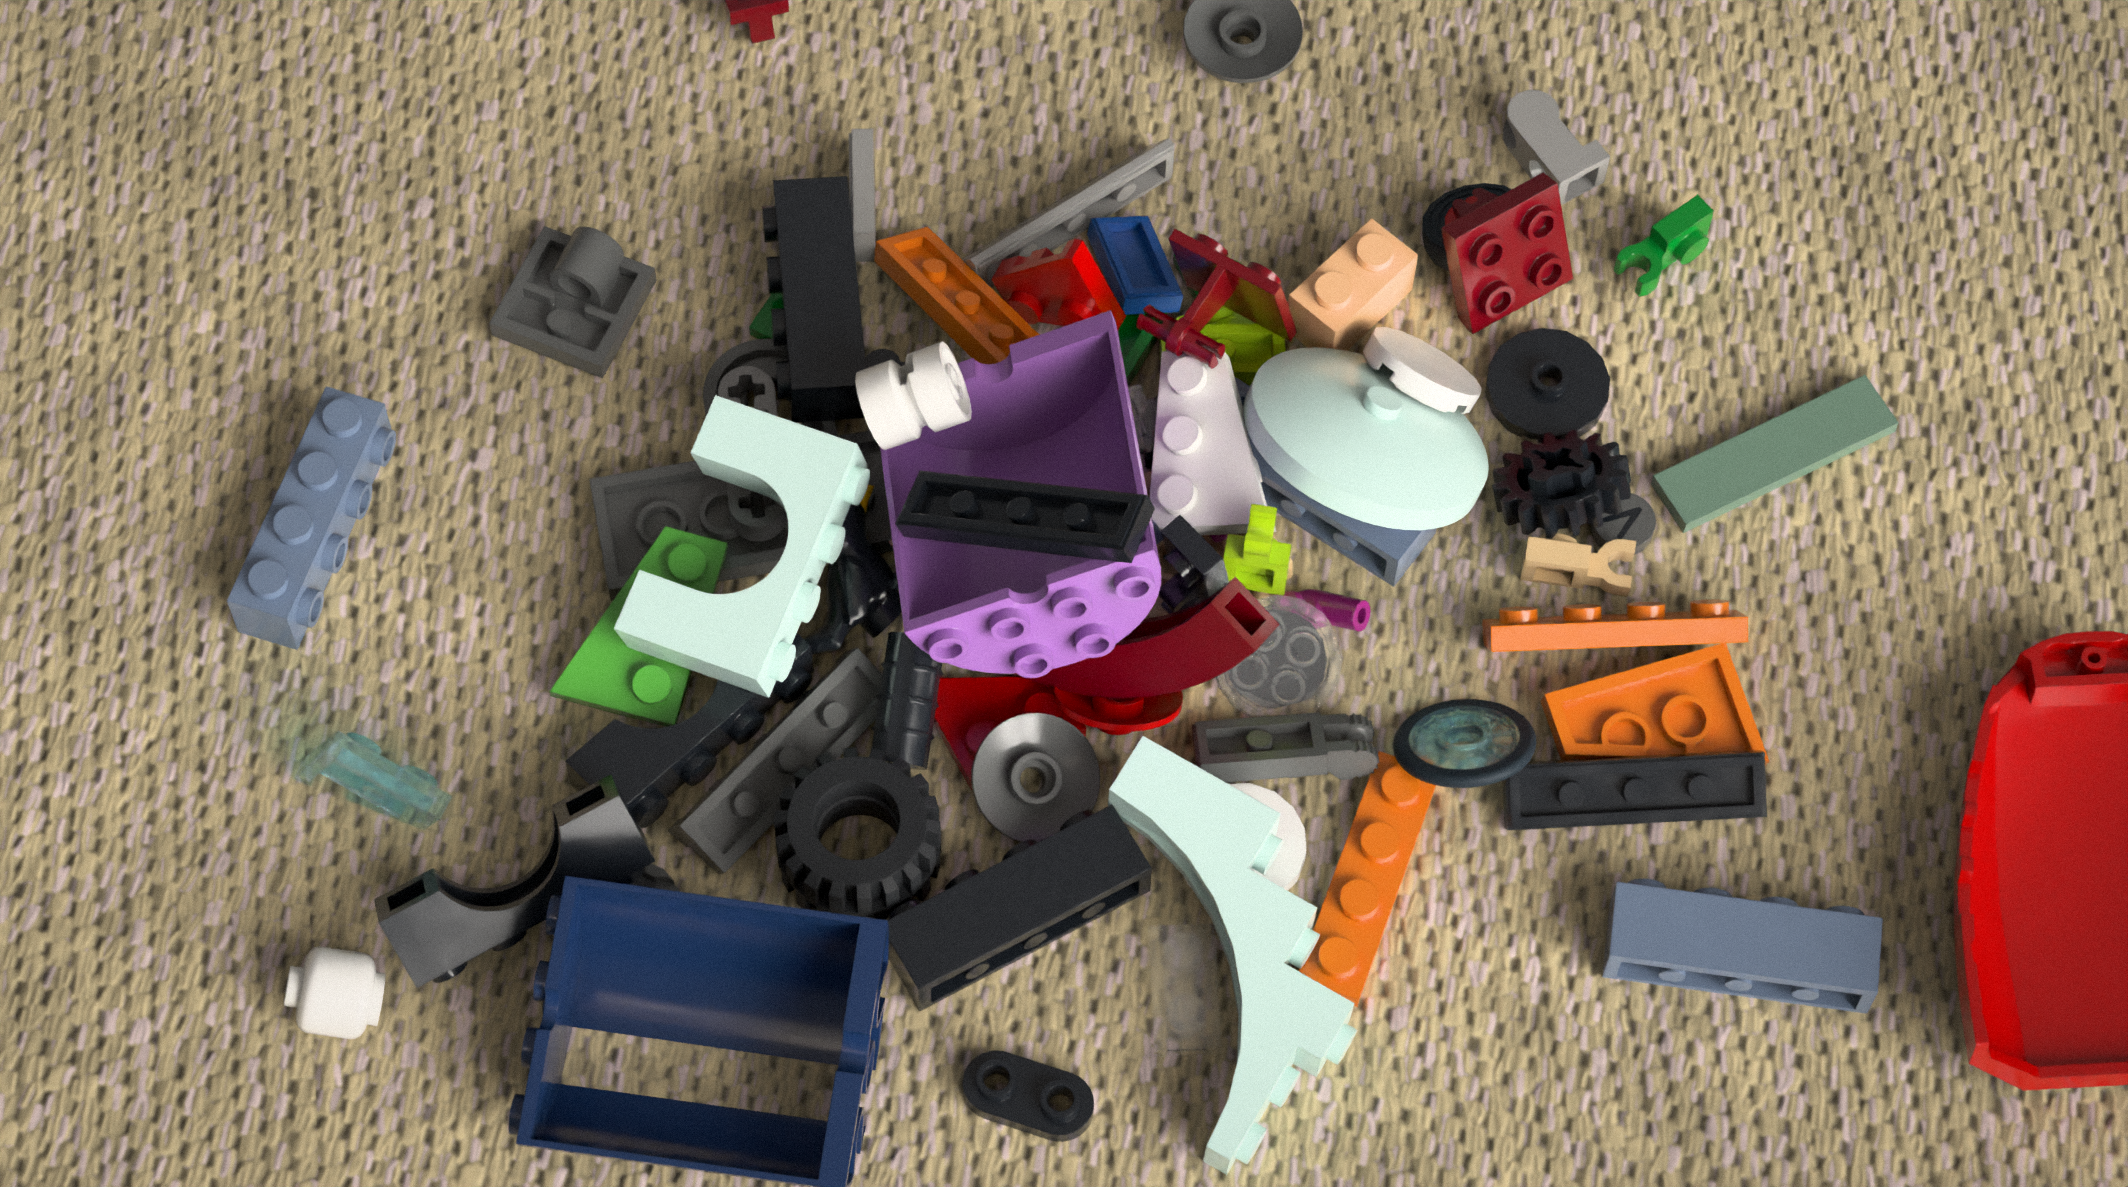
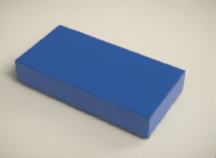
M1149 217L1091 218L1087 232L1088 239L1105 279L1125 315L1144 314L1143 309L1149 304L1163 313L1179 312L1183 294Z

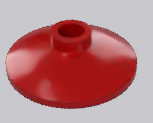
M1054 685V700L1062 712L1080 723L1098 728L1106 734L1126 735L1135 731L1158 728L1174 720L1182 709L1183 692L1181 690L1151 697L1107 698L1062 691Z

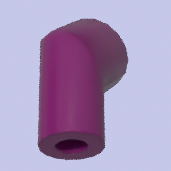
M1307 589L1300 592L1286 590L1284 596L1277 595L1271 605V610L1278 609L1296 613L1311 623L1315 630L1336 626L1354 631H1362L1369 622L1371 612L1370 605L1366 600L1318 589Z

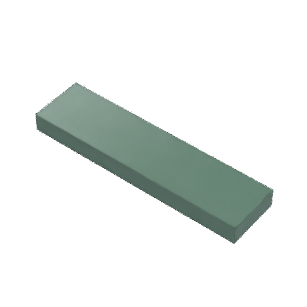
M1863 375L1653 475L1651 485L1682 532L1685 533L1894 433L1899 422L1866 375Z

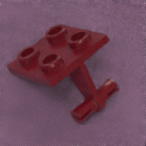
M1174 229L1168 240L1186 285L1199 293L1185 315L1179 320L1157 310L1150 304L1143 309L1145 316L1140 313L1136 327L1139 330H1143L1166 342L1165 349L1174 355L1180 356L1186 353L1208 365L1211 369L1219 364L1217 358L1222 359L1225 345L1205 336L1200 331L1222 306L1291 342L1297 330L1289 310V303L1286 301L1282 286L1280 285L1281 280L1274 272L1256 262H1249L1246 267L1227 257L1228 251L1220 243L1204 234L1198 233L1195 238H1192Z

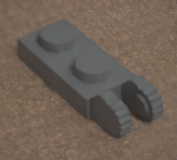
M1321 712L1198 721L1192 724L1195 765L1226 783L1328 775V772L1340 780L1353 779L1355 776L1359 778L1362 776L1368 777V774L1374 773V769H1378V752L1376 747H1373L1372 743H1370L1373 742V736H1375L1372 721H1369L1367 716L1363 717L1361 713L1359 715L1353 713L1348 716L1347 714L1321 715Z

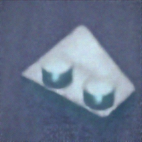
M339 730L304 758L293 778L311 786L315 777L318 774H322L350 790L346 800L422 830H425L441 819L452 798L451 795L437 788L438 781L428 772L411 765L401 767L380 755L382 752L381 748L371 739L353 732H348L345 735Z

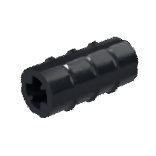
M889 632L885 659L881 663L883 672L880 693L876 695L878 707L875 726L871 728L874 731L872 748L885 751L887 763L892 764L900 757L910 763V769L927 770L931 741L935 738L932 732L935 711L939 707L937 697L940 677L944 675L941 670L942 663L933 660L929 654L915 645L904 632Z

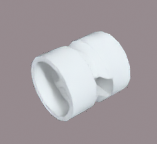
M943 341L907 354L906 362L903 366H900L891 359L856 373V389L863 415L874 439L883 450L921 437L922 428L926 425L936 433L971 419L970 398L963 375L953 353Z

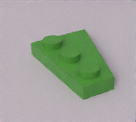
M665 526L549 691L550 696L666 727L677 724L692 670L628 648L614 630V627L639 570L698 591L715 594L728 550L727 543Z

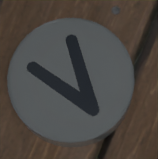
M1631 493L1630 499L1620 500L1622 512L1619 515L1603 513L1604 526L1597 528L1591 525L1593 539L1600 548L1605 543L1616 539L1636 541L1635 554H1638L1650 544L1656 527L1655 513L1646 500Z

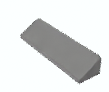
M1168 138L1146 146L963 257L962 260L991 288L995 285L991 279L1002 260L1018 255L1028 257L1032 251L1045 247L1053 251L1087 230L1091 218L1108 217L1172 178L1175 144Z

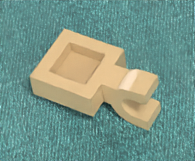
M1557 533L1553 538H1546L1545 534L1539 538L1528 536L1522 558L1520 580L1583 589L1584 585L1596 586L1607 593L1628 597L1632 576L1616 574L1610 569L1608 564L1614 560L1632 562L1636 541L1626 539L1612 540L1605 543L1598 550V553H1592V545L1579 544L1575 538L1565 534Z

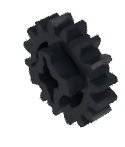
M1570 430L1565 439L1556 440L1551 432L1544 433V443L1537 445L1527 440L1521 442L1522 453L1520 455L1505 453L1502 456L1504 467L1493 470L1495 484L1492 485L1497 512H1503L1504 522L1507 526L1520 522L1522 534L1525 535L1531 534L1537 528H1542L1545 530L1546 538H1553L1557 534L1558 529L1567 528L1572 536H1577L1580 534V525L1585 523L1600 528L1604 526L1602 514L1619 515L1622 512L1620 500L1630 499L1631 497L1629 484L1631 483L1627 456L1620 455L1619 444L1616 442L1602 445L1601 434L1598 433L1590 435L1585 440L1578 437L1577 430Z

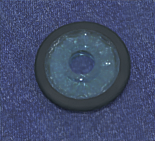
M1477 699L1450 700L1425 707L1409 716L1400 725L1393 740L1395 758L1406 772L1426 783L1450 788L1480 787L1505 780L1522 770L1531 760L1536 749L1535 731L1522 714L1508 706ZM1464 741H1467V742H1476V743L1466 744V745L1454 744V743L1464 742Z

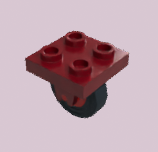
M1544 172L1513 189L1504 185L1489 183L1464 185L1444 193L1429 205L1423 215L1422 238L1424 248L1435 265L1450 272L1458 318L1472 334L1573 279L1558 183Z

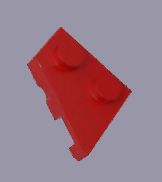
M1023 677L940 678L937 697L939 707L935 711L934 725L971 790L973 760L981 742L997 725L1012 717L1027 713L1053 715L1069 722L1086 736V726L1067 716L1057 706L1054 700V688Z

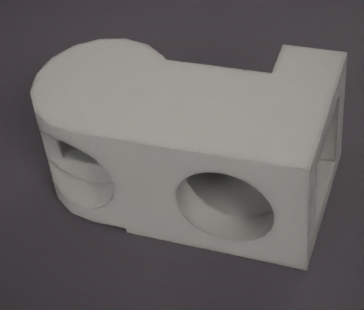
M1526 90L1511 98L1507 106V119L1503 127V141L1531 179L1544 172L1557 182L1561 205L1604 183L1610 155L1597 139L1584 146L1578 142L1559 118V106L1554 98L1539 90Z

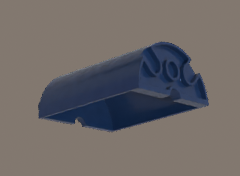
M565 876L562 896L552 895L547 910L546 934L554 936L550 961H539L534 980V1001L543 1002L542 1021L539 1028L528 1026L523 1039L521 1066L530 1068L525 1095L517 1093L514 1095L510 1109L508 1130L510 1135H517L516 1144L518 1146L806 1187H851L854 1179L856 1153H861L866 1127L863 1126L864 1107L859 1106L861 1094L867 1095L872 1070H876L885 1005V998L880 997L889 958L888 920ZM572 1027L838 1065L835 1073L828 1121L560 1084Z

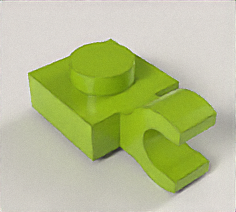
M1251 503L1246 535L1228 534L1223 559L1228 579L1230 581L1236 577L1247 590L1284 596L1292 544L1281 543L1273 538L1277 508Z

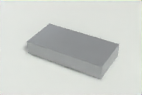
M873 128L852 129V133H849V189L856 262L874 261L876 246Z

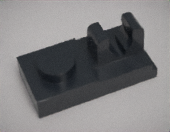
M1181 515L1177 516L1161 530L1167 552L1163 562L1173 577L1160 587L1158 596L1163 600L1160 604L1161 607L1168 614L1195 605L1210 597L1229 582L1224 559Z

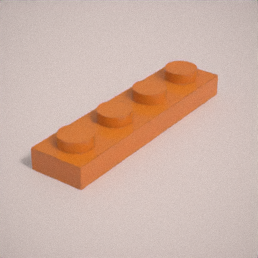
M928 226L876 241L874 262L977 362L982 364L999 363L1008 357L1010 353L1009 345L1040 335Z
M1706 599L1691 601L1690 611L1665 612V603L1662 602L1626 604L1627 614L1602 615L1601 605L1563 606V616L1538 617V608L1505 607L1499 609V619H1482L1484 646L1491 652L1743 643L1748 642V616L1737 610H1729L1728 600Z
M1381 751L1378 752V769H1374V773H1371L1313 929L1320 934L1319 939L1303 967L1298 970L1355 1003L1354 1006L1358 1007L1437 786L1413 777L1401 767L1395 756Z

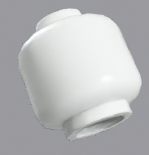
M322 946L315 947L307 954L303 967L290 966L284 1006L296 1007L297 1025L305 1033L356 1039L362 1035L367 1025L377 1026L386 974L376 972L374 960L369 954Z

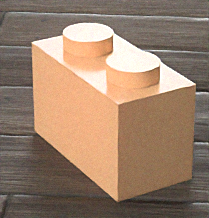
M1371 218L1289 294V310L1297 330L1294 337L1308 348L1320 347L1348 351L1413 289L1418 254Z

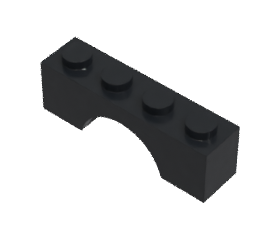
M796 633L792 643L796 647L792 668L783 682L776 681L769 698L718 680L714 692L707 703L692 717L678 724L650 729L631 726L614 719L565 761L571 786L578 792L611 774L640 828L650 826L664 813L669 803L667 798L685 782L689 786H695L703 781L714 769L717 763L716 755L733 741L741 745L754 737L765 721L764 714L780 700L785 704H789L806 691L812 681L811 673L814 672L811 645Z
M611 774L552 805L553 831L549 846L538 864L520 879L494 888H474L458 884L432 868L374 899L378 922L416 988L431 980L434 983L447 981L461 973L468 965V961L490 949L502 951L521 941L527 934V929L546 920L551 896H562L565 876L630 884L645 872L646 866L655 862L649 843Z

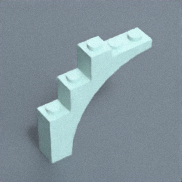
M1142 736L1109 789L1108 806L1113 805L1122 821L1149 839L1186 878L1211 917L1230 965L1238 1012L1237 1064L1228 1101L1206 1145L1203 1162L1227 1175L1236 1159L1248 1164L1255 1154L1267 1131L1266 1128L1258 1124L1270 1102L1280 1108L1282 1107L1301 1072L1292 1068L1293 1064L1317 1077L1327 1059L1337 1065L1339 1064L1357 1032V1029L1348 1025L1355 1003L1290 967V964L1299 969L1303 967L1313 951L1320 934L1312 930L1317 907L1254 872L1256 870L1264 875L1280 851L1283 840L1277 837L1276 834L1281 813Z

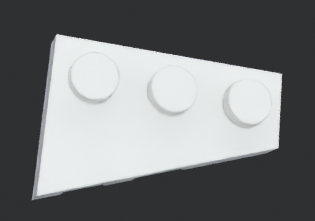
M1162 351L1149 498L1155 507L1152 520L1157 524L1160 531L1177 516L1181 515L1200 535L1247 533L1251 503L1267 506L1261 485L1263 479L1258 461L1253 456L1243 417V406L1230 358L1225 352L1222 359L1217 358L1219 364L1211 369L1208 365L1186 353L1176 356L1169 351Z

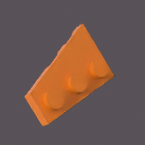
M1726 643L1544 694L1540 701L1561 760L1762 750L1765 752V766L1769 763Z

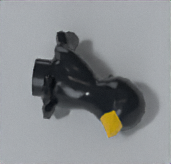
M868 484L866 493L859 505L851 504L842 527L845 528V540L837 560L833 564H828L826 580L828 613L823 625L804 639L811 645L812 655L832 653L840 649L850 630L858 624L872 638H875L902 613L897 573L892 571L886 560L869 544L865 532L866 510L874 485Z

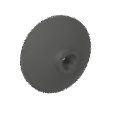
M1194 0L1185 16L1183 35L1188 53L1204 71L1229 82L1254 83L1278 75L1294 61L1301 47L1303 27L1299 12L1291 0ZM1238 36H1245L1251 39L1252 43L1238 44L1233 42L1232 39Z
M1027 713L1000 723L983 739L973 760L971 770L972 791L980 812L998 832L1019 842L1033 839L1038 843L1059 832L1063 823L1075 814L1085 810L1093 811L1100 790V768L1091 744L1075 726L1053 715ZM1026 768L1034 769L1041 777L1042 784L1037 792H1029L1021 785L1020 777Z

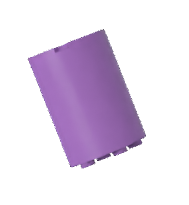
M1111 310L1009 345L1010 353L1008 357L999 363L982 364L974 358L959 362L958 365L970 398L971 419L936 433L926 425L922 428L921 437L887 450H883L880 447L904 633L915 645L929 654L933 660L979 672L1017 673L1025 678L1041 677L1054 668L1070 665L1087 658H1098L1109 654L1114 649L1116 643L1140 625L1155 604L1161 586V567L1152 517L1132 563L904 537L895 524L919 471L1147 495L1119 335Z

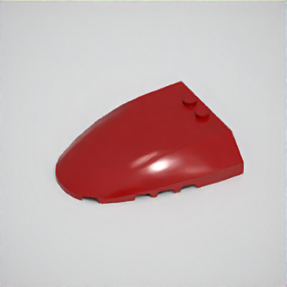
M2114 631L2065 633L2042 640L2021 652L2010 670L1996 685H1992L1981 710L1973 742L1959 820L1954 877V943L1964 1038L1968 1063L2023 1091L2128 1085V634Z

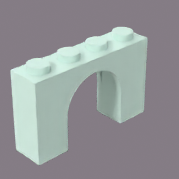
M715 395L690 453L703 474L765 495L776 501L786 510L788 538L784 552L777 565L764 579L747 589L729 594L705 593L639 570L614 630L628 648L769 698L776 681L783 682L792 668L796 653V647L792 644L801 621L808 623L817 609L821 594V588L817 585L826 563L833 564L842 550L845 540V528L842 527L851 504L857 506L862 501L869 484L870 470L867 469L868 464L857 443Z

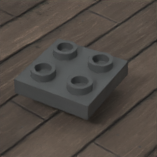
M544 226L489 322L491 334L494 337L603 378L657 281L655 268L625 257L621 246L609 235L597 229L578 227L570 236Z

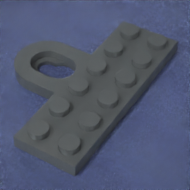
M755 339L738 344L722 354L710 368L704 382L703 402L705 417L715 395L718 396L720 381L729 371L737 367L753 366L760 368L776 383V361H786L785 346H773V339ZM749 390L741 391L740 401L741 404L748 406L747 394ZM835 420L801 422V425L858 444L868 464L867 469L870 470L869 485H874L865 518V532L868 542L879 554L894 551L889 543L892 535L881 451L871 431L838 436ZM696 461L589 479L611 601L615 599L665 526L727 543L728 550L718 582L770 573L784 552L788 538V518L783 530L772 539L750 541L741 537L731 524L727 483L703 474ZM750 490L752 518L764 517L766 507L763 495Z

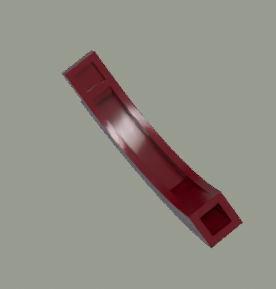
M891 539V540L889 541V543H890V544L892 545V547H893V542H892V539ZM1234 577L1210 597L1191 607L1171 614L1144 619L1129 635L1116 643L1114 649L1105 656L1087 658L1070 665L1054 668L1044 676L1025 679L1054 688L1055 685L1062 691L1095 697L1138 698L1178 692L1205 683L1234 668L1253 654L1280 624L1246 587Z

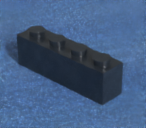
M847 176L773 180V205L762 206L764 243L776 242L777 256L766 257L769 294L781 293L782 308L771 309L773 346H785L786 361H776L778 399L790 398L792 421L796 423L865 418L860 406L855 382L856 373L866 369Z
M1113 805L1096 813L1092 810L1079 812L1064 822L1059 832L1038 843L1033 839L1021 842L1011 848L1003 856L1002 861L982 872H979L977 869L965 871L953 878L946 885L944 891L924 902H921L919 899L910 900L895 908L886 918L889 924L888 959L918 1010L922 1011L1149 892L1152 867Z

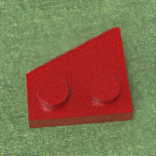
M1080 239L1069 240L1063 251L1059 254L1054 255L1045 247L1032 251L1028 257L1018 255L1002 260L991 279L1003 300L1028 324L1041 322L1066 326L1111 310L1116 321L1117 330H1119L1126 318L1124 311L1087 246Z

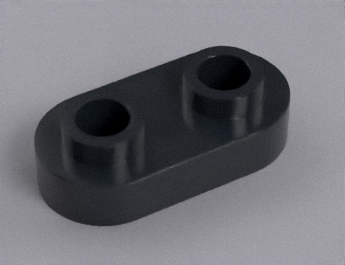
M988 1051L975 1057L968 1064L963 1075V1095L966 1104L971 1111L986 1120L1056 1142L1069 1141L1079 1137L1091 1124L1094 1113L1092 1091L1082 1078L1073 1073L1005 1051ZM999 1074L1007 1078L1009 1083L1001 1090H991L984 1084V1081L991 1075ZM1056 1095H1064L1073 1104L1065 1111H1056L1048 1105V1101Z

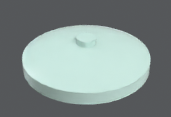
M1320 347L1293 349L1271 357L1258 369L1243 405L1246 429L1256 449L1267 463L1287 482L1305 495L1351 518L1373 525L1402 530H1427L1450 525L1462 519L1475 505L1488 477V456L1477 431L1458 409L1455 412H1443L1419 402L1394 386L1395 384L1389 380L1393 371L1384 363H1382L1379 370H1374L1363 354L1346 350Z

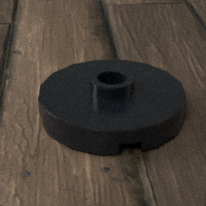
M1539 328L1518 333L1500 345L1488 366L1485 395L1492 414L1507 431L1521 438L1525 436L1529 439L1538 440V443H1544V433L1551 432L1556 440L1565 439L1570 430H1577L1578 437H1581L1596 426L1608 403L1610 376L1603 358L1587 341L1567 331ZM1543 377H1551L1558 382V384L1555 386H1546L1539 381V379Z

